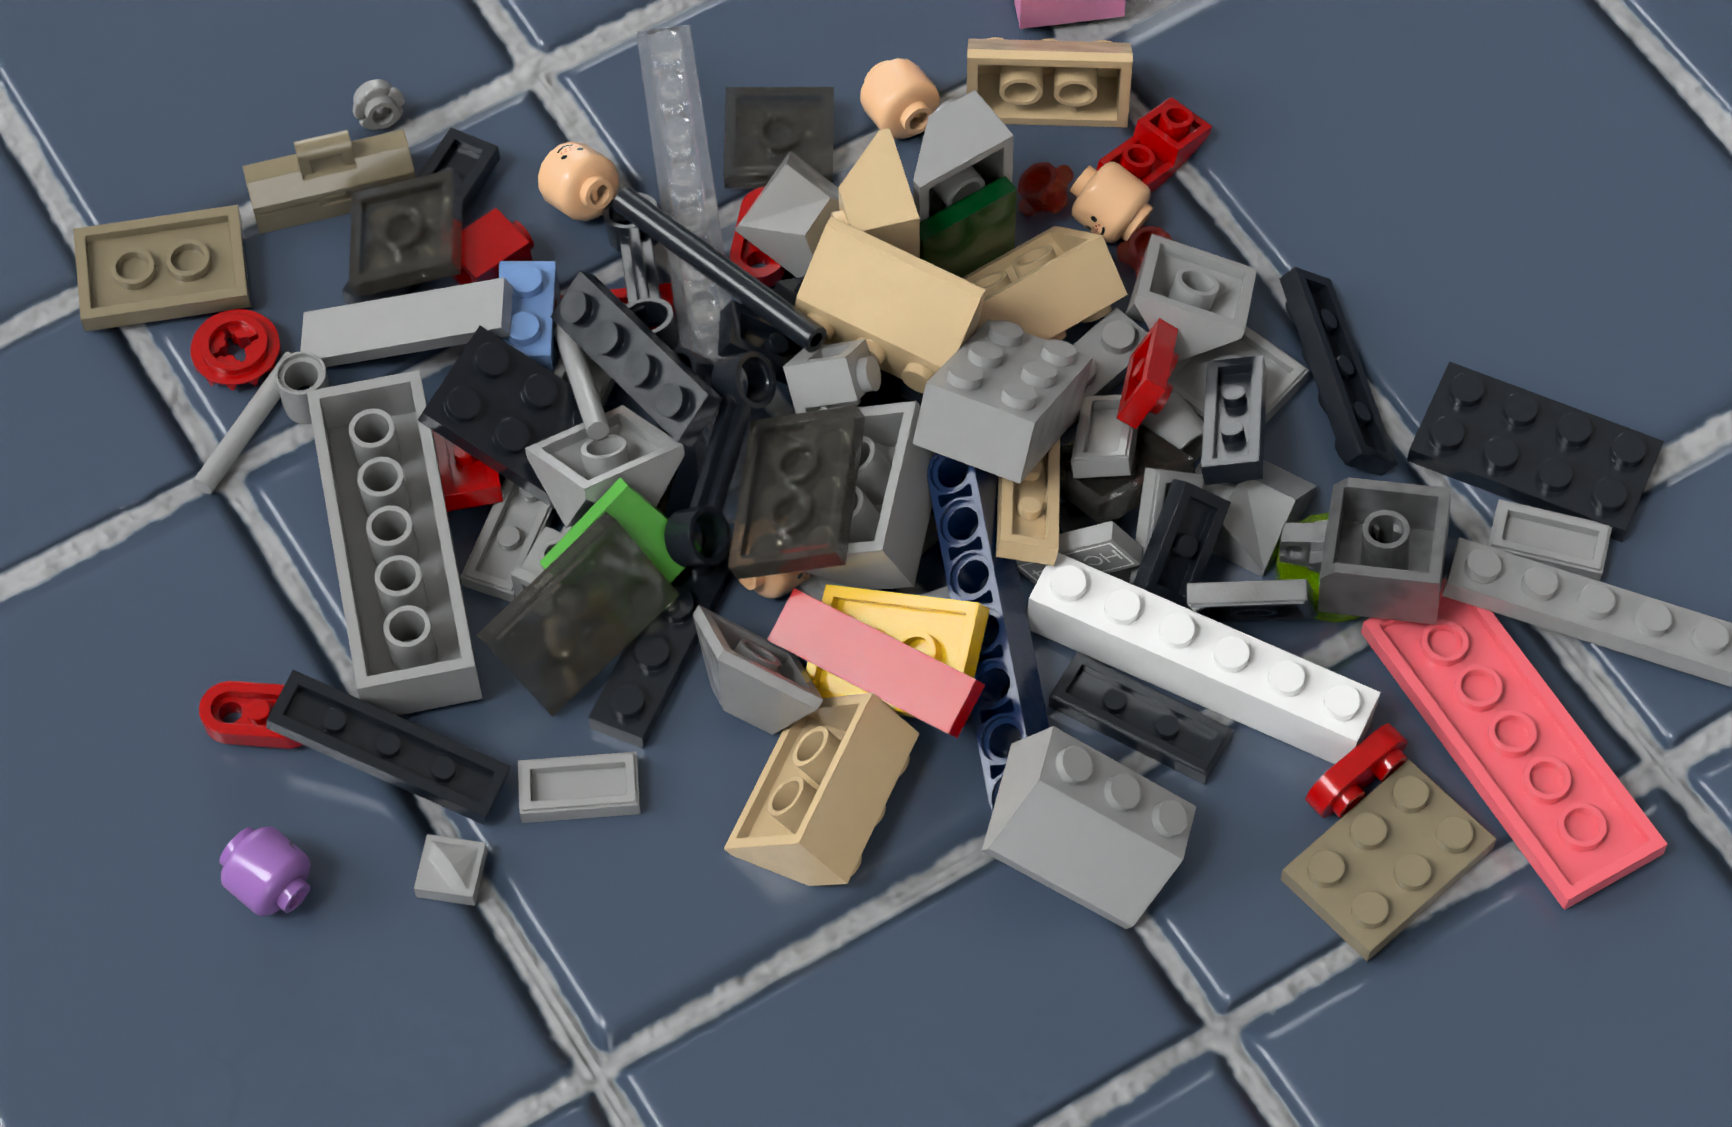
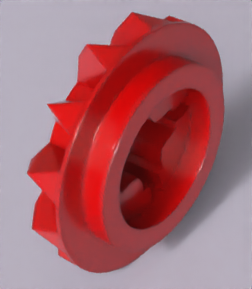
M246 309L223 311L207 319L195 332L190 348L196 372L203 375L211 387L219 383L226 385L232 391L235 390L237 385L248 382L257 386L259 377L266 372L271 373L275 367L278 355L282 354L280 338L273 323L262 314ZM228 338H231L234 344L237 343L241 349H245L246 356L244 361L240 362L233 355H229L227 348L229 347Z

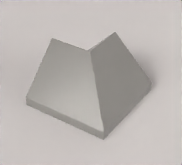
M790 151L735 231L795 277L805 276L825 225L831 217V212L839 211L838 187Z
M1152 234L1125 314L1129 318L1146 323L1149 329L1153 327L1159 318L1178 328L1174 352L1179 354V362L1242 339L1246 328L1257 269Z
M622 405L605 413L610 431L601 440L590 439L584 423H581L526 447L525 451L528 461L567 528L576 524L620 477L656 507L685 455L683 444L676 442L671 436Z
M1263 460V479L1245 481L1239 484L1204 485V490L1231 502L1212 552L1264 577L1280 551L1283 524L1298 522L1315 495L1317 485ZM1201 461L1193 473L1202 474Z
M698 605L693 613V618L710 685L723 711L773 735L819 708L823 698L795 654Z

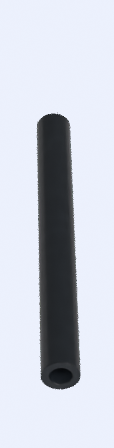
M626 187L616 195L613 201V209L806 351L811 353L822 346L826 339L827 331L820 324L632 188Z

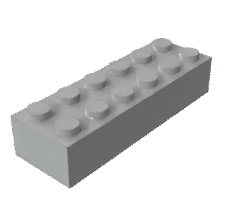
M420 370L307 391L359 698L397 716L483 699L451 527L442 489L433 432L418 421V418L427 406Z

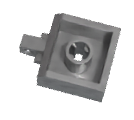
M1348 477L1333 485L1328 520L1315 521V523L1283 524L1280 541V562L1305 566L1310 571L1320 573L1318 611L1436 625L1449 529L1452 488Z

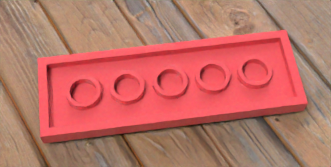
M1444 578L1441 584L1436 625L1371 617L1363 622L1361 634L1561 907L1566 910L1662 856L1668 844L1493 612L1442 596L1446 578Z

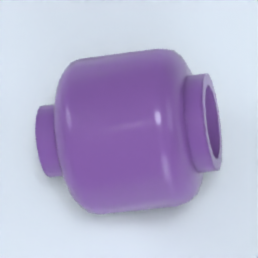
M272 826L261 827L257 830L248 827L240 831L227 844L219 858V863L223 866L221 871V884L259 917L272 915L281 909L285 913L293 911L303 902L310 891V885L306 882L311 867L309 857Z

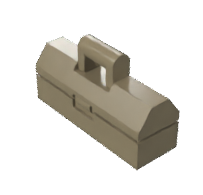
M404 129L350 141L348 130L295 141L296 154L242 166L260 234L401 202L416 180Z

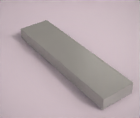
M503 277L304 312L300 351L317 355L322 359L325 367L468 344L479 325L499 338L509 337L513 286Z

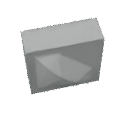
M427 834L414 885L416 897L475 906L488 853L486 843Z

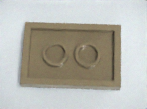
M238 205L73 229L80 319L85 332L251 307L242 219Z
M1408 759L1282 870L1280 880L1368 962L1494 848L1496 838Z

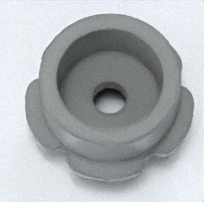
M374 79L367 81L354 94L353 115L355 118L360 119V125L368 130L390 127L403 114L401 106L405 103L404 96L398 88L393 87L386 80Z

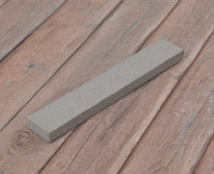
M584 351L601 404L605 406L615 380ZM561 357L554 374L570 384ZM505 478L501 487L503 502L493 504L460 576V580L464 587L516 603L511 574L516 566L521 567L545 526H551L557 511Z

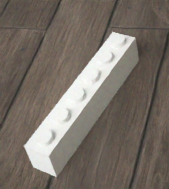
M1061 553L1057 554L1054 566H1045L1029 597L1027 617L1030 631L1333 764H1336L1364 740L1372 723L1381 692Z

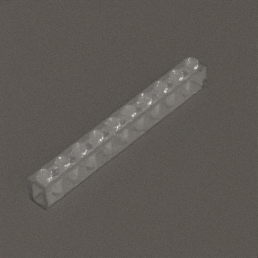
M690 25L637 31L641 77L660 209L725 256ZM666 248L679 345L717 362L721 358V356H718L720 311L731 301V295ZM741 367V371H740V384H741V388H742V390H743V392H744V394H745V396H746L745 386H744V379H743V373H742V367ZM720 405L694 443L698 477ZM750 419L722 511L728 523L762 519L760 486Z

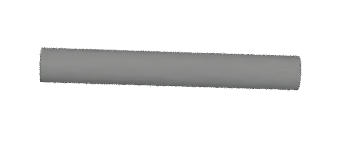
M556 324L554 336L587 435L590 439L601 440L609 434L610 428L584 351Z
M285 352L284 355H283V356L281 357V359L279 360V362H280L284 357H286L287 355H289V354H291V353H290V352ZM279 362L193 479V484L202 492L212 494L281 398L275 379V370Z

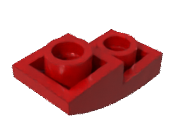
M1170 97L1137 120L1133 136L1098 161L1096 170L1098 171L1108 162L1119 163L1145 183L1152 193L1171 177L1210 135L1212 126L1177 100Z

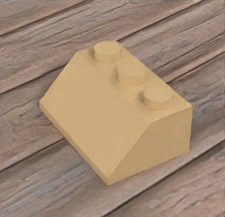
M999 37L968 39L967 94L976 90L1004 124L1127 128L1133 65L1131 43L1107 40L1094 42L1058 41L1056 39L1007 40Z
M891 129L879 130L838 187L839 211L831 212V216L920 258V218Z
M831 216L825 225L797 294L795 307L826 329L827 336L822 345L866 339L870 356L877 360L881 370L902 379L911 389L924 393L926 382L979 329L986 289Z
M1059 226L1051 227L962 277V279L986 289L979 328L988 319L992 321H1009L1019 325L1024 332L1045 340H1063L1067 335L1065 330L1081 321L1087 323L1106 316L1112 311V303L1128 295L1103 235Z
M873 692L823 698L816 711L783 729L724 850L734 857L807 886L848 884L850 877L855 874L861 864L862 852L874 827L882 820L885 814L886 802L898 777L906 770L909 764V754L920 733Z

